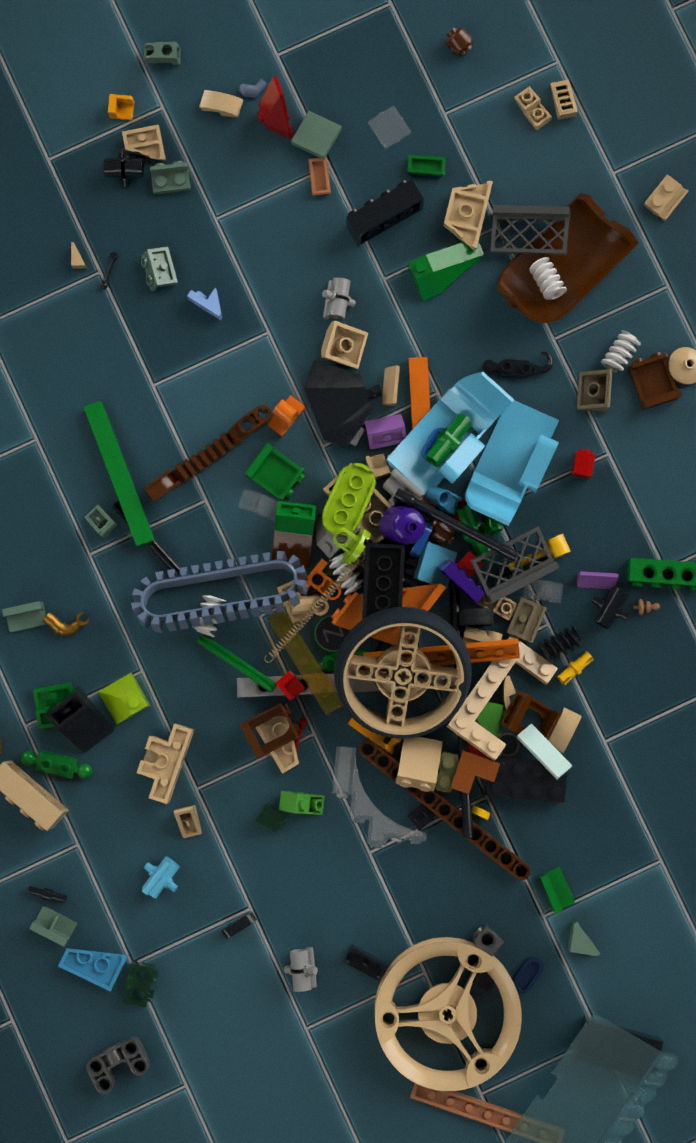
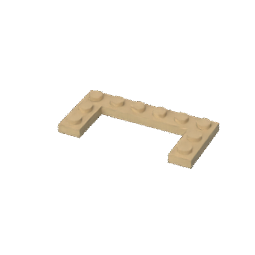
M510 635L508 639H517V638H515L513 635ZM519 640L520 658L492 661L465 699L459 711L446 726L493 761L498 758L506 744L476 723L475 720L512 666L516 663L545 685L549 683L558 669Z

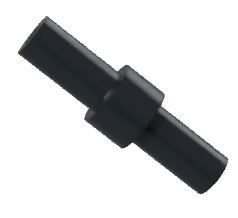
M32 886L28 888L27 894L42 897L43 900H55L63 903L67 900V895L53 892L52 889H40Z

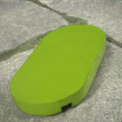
M353 463L340 471L322 513L323 526L331 535L338 528L348 529L352 533L357 530L376 486L374 474L368 466L361 463ZM340 533V534L337 535V537H346V536H347V535L344 534V533Z

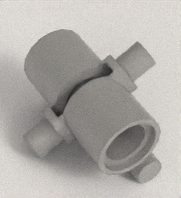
M336 277L333 278V281H328L327 290L322 292V296L326 298L323 313L324 319H345L346 308L348 306H355L356 301L348 296L350 280Z
M397 469L392 471L391 476L382 487L391 495V499L388 501L391 506L401 503L393 499L398 488L413 495L420 501H423L422 497L425 494ZM401 503V504H402L403 506H405V507L412 508V507H410V506H407V505Z
M313 947L291 950V965L285 966L284 972L292 976L293 991L303 992L317 987L316 974L318 969L315 967Z

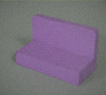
M401 414L365 421L370 450L400 444L406 438L405 425Z

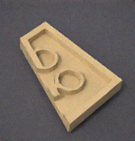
M277 716L255 728L266 744L285 734L289 729V723L285 717ZM294 740L270 752L282 774L299 764Z

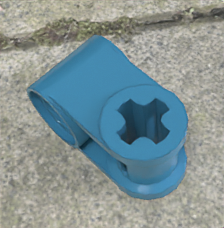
M435 486L430 487L426 493V499L429 503L438 507L439 510L455 516V509L459 501H462L460 496Z

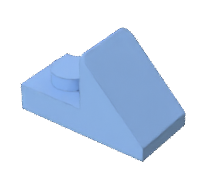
M216 288L208 299L200 291L194 292L191 290L187 295L189 301L217 319H222Z

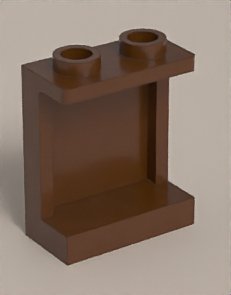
M661 352L650 355L649 359H636L632 361L628 368L643 411L682 397L680 389L676 388L674 379L669 372L667 353L661 354Z

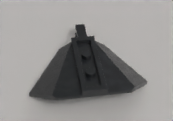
M316 360L313 362L304 387L323 440L348 447L374 410L369 399L382 395L379 384L366 390L360 374Z

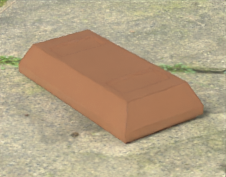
M327 157L325 160L321 158L308 159L312 196L331 194Z

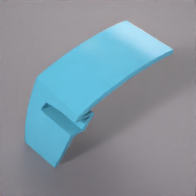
M514 400L500 415L465 492V500L468 506L509 526L527 489L536 493L559 444V442L551 439L559 420Z

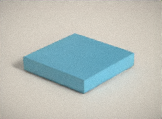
M426 542L420 554L413 578L428 584L441 583L447 589L449 579L437 567L444 560L455 562L457 553Z

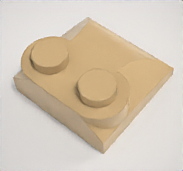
M332 321L326 331L322 345V358L326 361H333L358 369L368 333L346 324Z

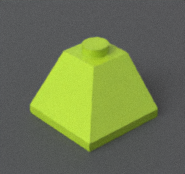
M132 672L98 691L116 725L151 706Z

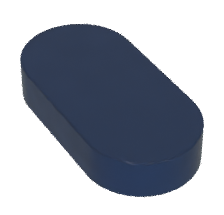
M527 958L514 975L512 981L517 992H528L542 974L544 966L539 958Z

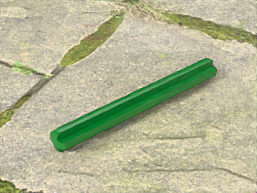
M201 634L197 639L201 646L267 691L273 692L277 687L273 680L205 634Z

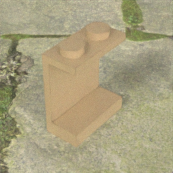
M423 737L404 738L395 784H399L404 788H419L425 792L434 791L443 741Z

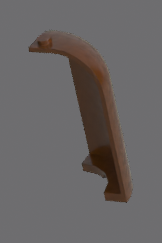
M580 193L566 206L570 207L571 211L567 255L518 254L504 268L499 276L497 289L505 298V303L512 310L515 308L522 315L535 322L550 323L557 321L567 315L639 244L630 229L620 225L615 220L612 222L608 221L604 217L606 213L590 195ZM557 221L552 227L559 233L564 229L565 222ZM549 228L542 236L549 242L556 234ZM540 237L532 243L535 249H541L545 245ZM559 238L551 244L554 249L563 250V242ZM545 257H549L548 262L554 264L553 268L557 270L556 274L560 275L559 281L564 282L562 287L567 288L565 294L553 300H546L543 297L540 287L537 286L533 275L530 273L531 265Z

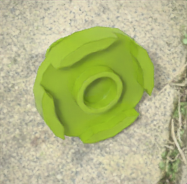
M338 528L334 532L333 542L337 547L345 551L343 556L345 563L351 565L352 562L354 563L366 547L364 540H369L371 533L362 528L357 534H354L348 529ZM344 533L348 538L346 541L340 542L336 538L337 535Z

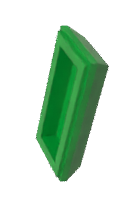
M408 155L407 174L445 176L446 157Z

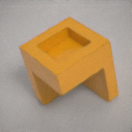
M110 94L108 104L110 119L133 120L135 103L133 97Z

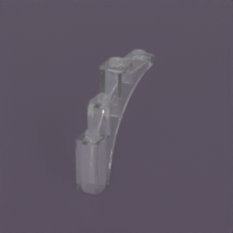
M336 746L332 793H336V797L348 798V795H352L350 818L355 823H365V820H369L367 844H371L372 848H382V845H387V838H391L392 842H402V839H409L410 843L422 844V841H426L427 833L425 831L410 829L396 823L385 816L372 803L358 775L356 748Z

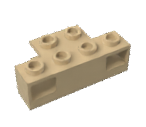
M175 723L168 741L153 735L149 736L145 747L147 751L144 759L140 761L137 773L155 779L149 795L150 799L164 804L170 803L195 729Z

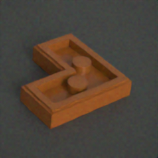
M463 751L450 788L469 794L475 776L494 782L500 763Z

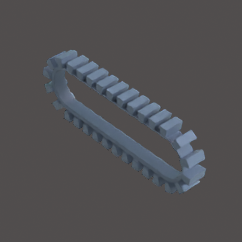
M277 551V560H272L271 553L268 552L262 553L265 562L260 561L258 554L251 555L253 564L250 565L246 556L239 557L241 564L239 567H237L233 558L227 560L229 566L227 569H225L223 561H216V571L213 570L211 563L203 564L204 573L201 572L199 565L191 566L193 575H190L187 567L179 568L182 577H178L175 569L167 570L170 579H166L163 571L155 572L158 581L150 583L146 576L140 581L144 591L142 592L134 588L132 597L135 603H131L136 618H138L144 628L147 629L151 624L154 632L163 633V624L165 623L170 632L177 630L176 621H178L181 630L188 629L187 619H190L193 627L201 626L199 617H202L205 625L213 624L210 615H214L217 623L225 622L222 613L227 614L229 621L237 620L234 611L239 612L241 619L249 618L246 609H251L253 617L261 616L259 607H263L265 615L273 614L271 608L273 604H275L277 613L285 612L283 602L290 600L293 607L300 603L296 592L306 595L308 590L306 581H308L304 565L301 566L299 558L295 555H292L287 562L285 551ZM274 569H285L294 575L292 586L286 592L278 595L163 615L152 614L146 609L149 597L161 589Z

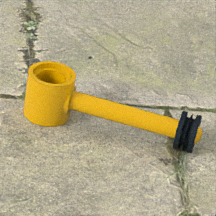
M563 534L546 541L553 559L570 552ZM539 550L535 560L546 556L545 552ZM533 553L525 557L532 558ZM522 558L519 567L530 563V560ZM517 560L509 564L506 563V565L515 567ZM505 566L503 571L504 578L508 574L512 575L511 571L514 569Z

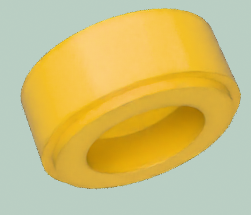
M476 806L471 809V814L484 820H488L490 817V812Z

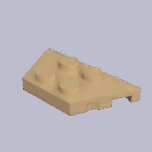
M487 181V183L480 185L471 184L467 187L452 188L443 226L475 251L493 181Z

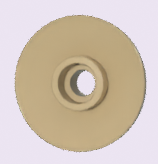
M682 347L675 350L669 357L668 369L671 376L677 382L686 385L696 382V350Z

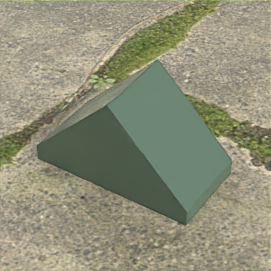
M99 505L95 506L84 517L103 538H106L119 526Z
M574 919L571 922L568 950L573 953L599 956L600 952Z

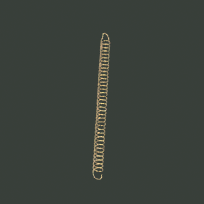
M361 553V554H365V553ZM364 558V559H365V558ZM357 559L358 563L354 562V564L360 565L359 561L363 563V560L360 561ZM363 559V560H364V559ZM351 564V566H352L353 568H354V567L358 568L357 565L354 566L353 564ZM348 566V568L351 570V572H350L349 570L345 569V570L348 572V574L343 571V573L345 574V576H343L342 574H340L343 579H341L340 577H338L341 582H339L338 580H336V582H337L339 585H337L336 583L333 582V584L336 586V588H335L334 586L330 585V586L333 588V590L330 589V588H328L331 593H329V592L326 590L327 594H328V595H329V594L333 595L332 591H333V592H336L335 589L338 590V587H337V586L341 587L340 584H343L342 581L345 580L344 578L348 579L347 575H348V576H351L350 573H353L352 570L355 571V568L352 569L351 567ZM345 580V581H346V580ZM323 593L326 598H331L330 595L327 596L325 593ZM321 596L324 602L318 598V600L322 604L316 601L319 607L313 604L316 607V609L311 607L314 612L308 609L311 614H316L315 610L318 611L317 607L321 608L320 605L323 606V603H326L325 600H328V598L325 599L323 596ZM306 612V614H307L309 617H310V616L313 617V614L310 615L309 613ZM303 615V616L307 619V621H306L305 619H303V618L301 617V619L304 621V623H305V621L308 622V619H311V617L308 618L307 616ZM298 620V621L301 623V625H299L298 623H296L299 628H297V627L294 626V625H293V626L295 627L296 630H297V629L301 630L300 626L303 627V624H304V623L301 622L300 620ZM305 623V625H306V623ZM291 628V629H292V628ZM292 629V631H293L294 633L298 631V630L295 631L294 629ZM288 631L292 635V637L286 633L290 640L283 636L287 640V642L281 639L284 642V644L279 642L282 647L276 644L278 648L284 649L283 645L286 646V643H289L288 640L291 641V638H294L293 635H296V633L293 634L292 632ZM297 632V633H298V632ZM274 647V648H275V647ZM275 648V650H276L277 652H278V651H281V649L278 650L277 648ZM271 649V651L275 654V656H274L273 654H271L270 652H269V654H270V655L272 656V658L274 659V657H276V654H279V652L276 653L275 651H273V650ZM266 655V656H267V655ZM265 656V658H266V656ZM264 658V660H265V658ZM273 659L270 662H272ZM265 660V662H267V661ZM267 662V663H270V662Z

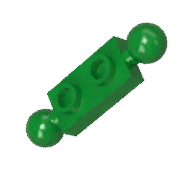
M31 750L24 751L21 755V761L24 765L30 766L35 763V770L70 779H73L75 773H77L80 778L87 779L93 772L89 764L84 763L78 766L77 758L43 750L39 751L38 756Z

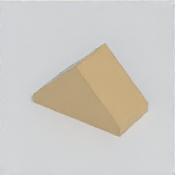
M196 805L174 810L183 839L202 834Z

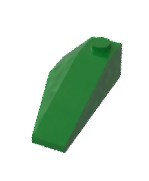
M479 241L476 251L462 242L408 262V270L422 301L429 300L444 292L449 285L454 283L458 277L484 256V252Z

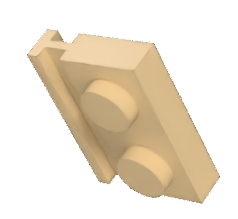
M667 174L643 206L665 222L689 190L684 189L680 183Z

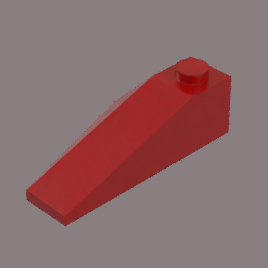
M275 76L272 78L258 104L259 112H257L260 124L264 122L266 129L291 139L293 138V130L291 124H288L290 118L287 113L284 94L278 78Z

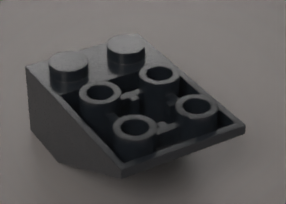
M79 686L50 706L45 714L57 730L83 753L114 731L113 727Z

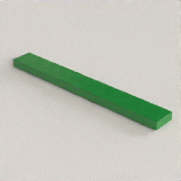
M102 401L83 406L136 547L155 541Z

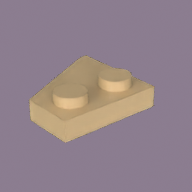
M159 124L122 132L126 152L166 162Z

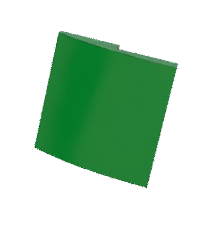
M72 682L33 689L39 729L54 727L45 714L50 706L73 690Z

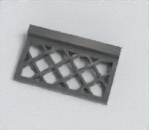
M493 205L490 252L567 255L569 221L571 217L570 207ZM506 220L510 225L501 232L497 227V221ZM524 220L528 226L520 232L514 225L518 221ZM538 221H544L547 224L541 232H538L533 226ZM557 221H564L565 227L558 233L552 226ZM513 228L518 235L509 241L504 234ZM532 228L537 235L528 241L523 234ZM550 228L556 236L547 242L542 235ZM501 236L508 242L503 248H495L496 241ZM520 237L527 243L521 249L513 245ZM540 237L545 245L541 249H535L532 243ZM559 238L563 242V250H556L551 244Z
M535 526L502 543L511 548L515 542L523 543L520 553L517 555L518 559L515 567L506 565L508 559L505 557L502 563L495 561L496 551L492 549L470 560L485 592L484 596L487 601L493 603L559 569L539 526ZM535 532L538 536L536 546L527 543L529 536ZM526 545L535 548L532 558L523 556ZM538 549L545 552L547 559L541 562L535 560ZM522 558L530 560L526 570L518 569ZM482 559L489 561L486 572L480 570L477 562ZM493 562L501 565L498 576L489 573ZM505 566L514 569L512 576L508 579L502 578ZM488 575L497 578L495 585L489 589L486 585Z

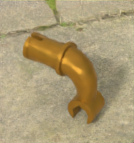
M50 612L43 621L55 631V635L71 636L78 632L83 625H87L90 617L85 622H82L80 617L84 612L79 613L76 621L67 625Z

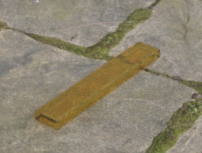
M279 612L268 618L269 624L282 644L284 642L281 639L287 642L283 636L290 640L286 633L292 637L288 631L293 634L296 633V635H293L294 638H291V641L288 640L289 643H286L284 648L326 716L341 708L343 704L302 637L299 633L292 631V629L297 630L287 613Z

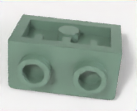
M175 161L169 165L157 163L150 167L154 194L191 190L187 163Z
M169 248L147 249L141 257V264L145 268L146 283L150 286V290L155 291L158 287L176 285L178 281Z

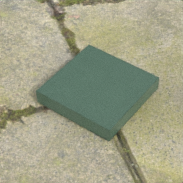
M308 111L292 138L291 144L325 160L340 134L342 126Z

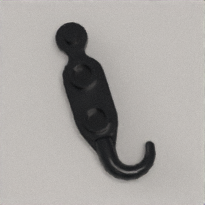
M541 352V355L547 358L546 366H537L527 360L504 359L500 363L486 360L483 363V370L488 374L498 371L505 377L528 378L550 371L553 366V359L547 352Z

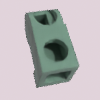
M177 42L145 44V62L180 65L181 49Z

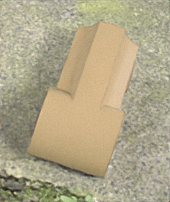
M315 593L311 596H300V603L295 607L288 600L289 613L291 615L306 614V612L311 614L309 610L314 612L311 607L316 609L313 604H316V601L320 602L318 598L324 602L321 598L322 595ZM327 601L323 603V606L320 605L321 608L317 607L318 611L315 610L316 615L321 616L327 613L329 609Z
M466 626L462 640L464 643L502 640L503 634Z

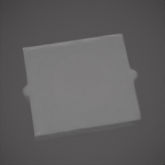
M394 105L384 112H379V115L368 121L369 126L385 150L395 143H400V140L411 134L410 129Z

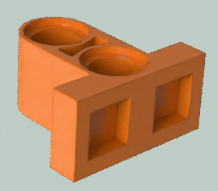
M290 395L286 401L282 399L276 405L272 412L273 417L267 426L283 437L306 407Z
M320 560L308 575L306 583L308 590L310 587H313L323 596V593L329 596L326 590L328 591V588L331 587L330 585L336 586L333 584L334 581L323 573L328 566L325 560ZM316 575L322 576V584L315 585L312 582L313 577ZM337 586L338 595L331 598L327 597L328 600L336 601L340 598L341 588Z

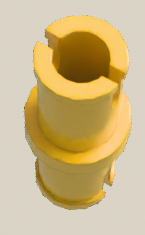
M585 651L577 660L571 661L569 667L558 675L557 678L563 685H566L576 675H580L582 673L581 670L594 661V659Z

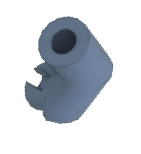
M260 79L255 85L241 84L239 92L245 97L255 98L268 85L263 79Z

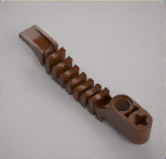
M265 405L256 407L238 420L227 433H222L219 440L216 438L213 440L212 445L208 444L205 446V450L201 449L198 451V455L195 456L193 454L190 456L189 461L185 459L183 465L178 463L175 465L174 471L172 469L168 470L144 487V489L155 502L170 491L180 487L183 483H187L189 479H193L198 473H202L205 468L212 466V463L218 462L221 457H225L229 451L232 452L236 446H240L244 440L266 426L271 421L270 409ZM260 412H262L263 414L266 413L265 419L263 417L259 418ZM249 422L252 424V428L250 430H243L242 424Z

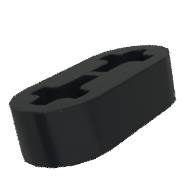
M251 911L222 929L221 933L226 940L254 923L257 919Z

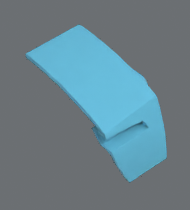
M484 372L466 376L460 379L451 389H448L388 456L386 461L423 491L426 498L428 489L432 486L436 487L444 477L450 483H454L485 447L478 439L514 399ZM460 413L469 417L472 426L460 439L461 444L447 455L439 467L431 465L422 457V448L433 430L448 427Z

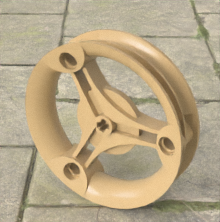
M439 937L419 942L398 955L381 978L375 998V1025L380 1045L391 1064L407 1079L420 1086L438 1091H459L482 1084L494 1076L506 1064L519 1039L522 1011L516 987L501 962L494 955L490 956L480 946L471 941L453 937ZM470 955L478 956V961L475 964L468 963ZM439 956L458 957L461 964L449 983H441L431 987L425 992L418 1004L396 1007L392 1001L395 990L409 970L430 958ZM464 968H466L471 973L463 988L457 985ZM487 972L494 980L501 994L504 1007L502 1030L492 1049H482L472 1033L477 1020V1008L474 999L470 995V989L476 974ZM447 1009H450L452 1015L445 1017L443 1011L446 1010L447 1012ZM418 1012V1019L399 1020L398 1013ZM386 1013H391L394 1019L386 1022L383 1016ZM398 1027H421L425 1034L436 1042L444 1044L454 1043L467 1058L465 1068L443 1071L418 1063L399 1044L395 1036ZM467 1036L477 1049L471 1055L461 1042ZM478 1059H484L486 1061V1064L483 1067H477L475 1065Z

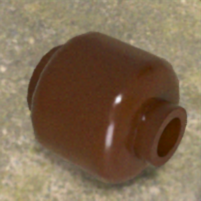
M454 27L446 34L448 39L445 44L455 56L460 55L462 57L473 47L471 45L473 43L472 37L462 27L458 30Z
M437 520L431 525L433 529L429 539L438 546L443 547L446 544L450 546L456 538L453 535L456 530Z

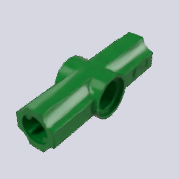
M460 413L448 427L436 437L437 441L425 455L428 463L439 467L447 455L461 444L460 439L472 426L470 418Z
M468 504L456 510L462 523L486 536L489 535L487 526L484 523H480L475 510L471 509ZM463 534L464 540L472 544L477 556L491 550Z

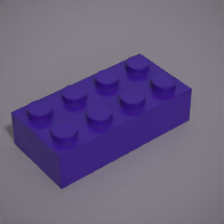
M444 560L437 569L471 601L477 603L485 595L483 589L479 585L474 584L475 581L471 577L466 576L465 571L457 568L458 565L454 561Z

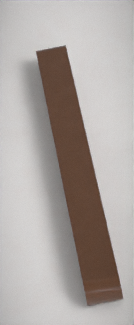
M370 740L363 741L359 749L360 754L396 782L393 771L399 768V762ZM371 744L374 748L373 753L365 754L362 750L363 746ZM386 756L389 759L388 765L380 766L378 758ZM402 787L463 836L462 826L457 827L454 824L455 818L462 817L460 810L436 791H428L434 794V800L427 803L423 799L424 794L427 792L421 791L419 788L412 791L409 788ZM443 804L448 805L450 808L449 812L445 815L439 813V807ZM472 821V829H478L480 835L476 839H466L518 880L527 879L530 875L529 866ZM488 841L495 842V848L492 851L485 849V844ZM502 854H510V861L508 863L501 862L500 857ZM520 865L526 868L523 875L516 874V868Z

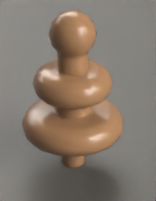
M642 599L638 600V605H633V609H638L639 615H643L644 610L650 613L651 609L658 610L660 608L658 603L651 604L650 601H646L643 604Z

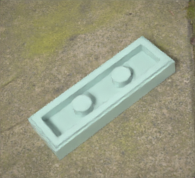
M532 723L517 735V739L557 780L572 767Z

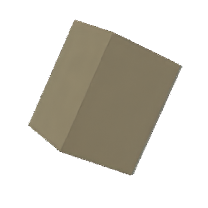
M612 369L579 372L577 410L607 412L610 408Z

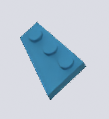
M67 948L58 967L111 992L129 955Z

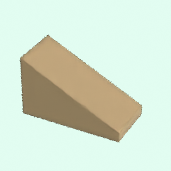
M71 242L72 268H87L75 243Z

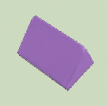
M580 571L577 574L578 588L611 590L612 587L616 588L618 574Z

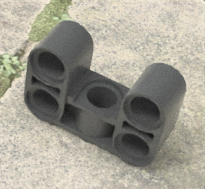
M132 1036L113 1044L89 1060L86 1069L96 1090L100 1094H108L112 1090L116 1079L111 1069L122 1062H127L130 1070L136 1076H142L147 1072L150 1067V1059L139 1038ZM127 1044H135L136 1051H130L127 1048ZM98 1061L101 1064V1069H95L92 1062ZM136 1062H144L145 1068L139 1069L136 1066ZM107 1079L110 1082V1086L104 1087L101 1084V1080Z

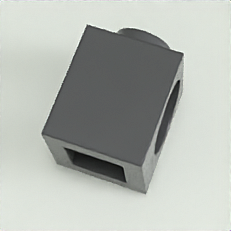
M486 924L483 927L479 926L473 933V941L490 956H493L504 943V940ZM485 934L492 936V941L488 944L482 942V937Z

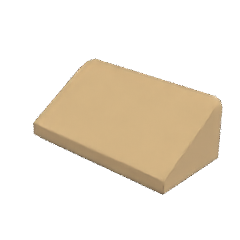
M398 365L385 368L382 405L395 407L397 403L400 372Z

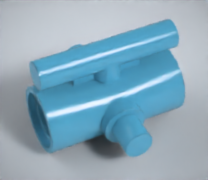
M165 856L158 867L148 862L144 869L149 872L148 875L150 877L143 885L142 892L146 895L149 894L155 899L164 888H169L172 892H175L178 886L173 882L172 877L180 866L167 856Z

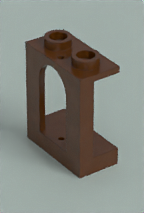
M517 690L500 725L516 734H520L525 729V727L520 725V722L529 707L540 714L541 722L536 729L548 740L561 713L538 702L528 694Z
M281 702L240 724L257 759L300 737L298 733L301 730L297 722L292 723L289 717L292 713L287 704L283 705ZM274 717H285L289 723L288 731L261 746L252 729Z

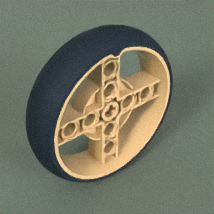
M413 607L389 608L378 611L361 620L344 638L337 653L334 666L336 690L348 714L361 726L376 734L400 739L429 734L450 721L459 711L467 697L472 675L469 652L458 632L438 615ZM401 626L398 645L386 649L379 658L354 655L358 647L373 634L390 627ZM421 628L436 634L449 646L456 661V668L431 665L427 656L417 648ZM407 634L414 635L412 639L404 638ZM405 652L411 654L409 657L401 656ZM361 666L369 667L367 670L359 669ZM382 668L388 669L385 673L379 672ZM421 673L427 674V676L424 678L418 677V675ZM439 676L446 677V679L442 681L438 680L437 678ZM349 678L375 681L382 694L389 698L386 716L371 711L358 700L351 688ZM427 688L451 691L446 699L433 710L423 715L405 718L408 701L420 697ZM397 689L404 690L403 693H396L395 691ZM394 707L401 708L399 711H393L392 709Z

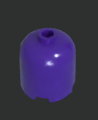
M392 506L385 510L382 519H380L379 530L382 537L393 544H413L423 536L425 520L415 509L405 506Z

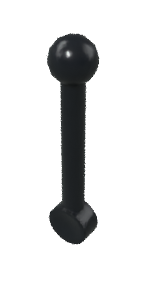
M116 252L110 254L111 261L104 281L100 284L101 289H106L108 286L107 281L113 263L118 258Z

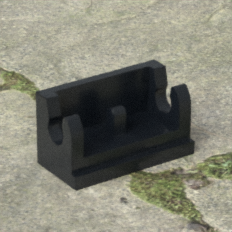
M355 945L351 946L344 960V963L376 980L381 979L383 971L387 968V962Z

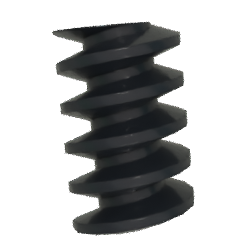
M571 625V631L568 628L564 629L565 635L559 631L557 633L558 639L552 635L551 642L544 639V646L538 643L546 659L553 663V656L561 659L560 652L568 655V648L572 652H574V645L581 648V640L573 625Z

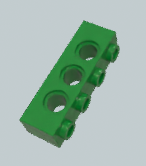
M629 558L626 582H632L631 586H643V583L651 584L653 588H662V585H670V589H682V586L689 587V590L696 591V563ZM645 568L652 571L651 578L644 576L643 571ZM664 570L670 571L671 578L669 580L663 577ZM684 571L690 574L689 581L683 580L682 573Z

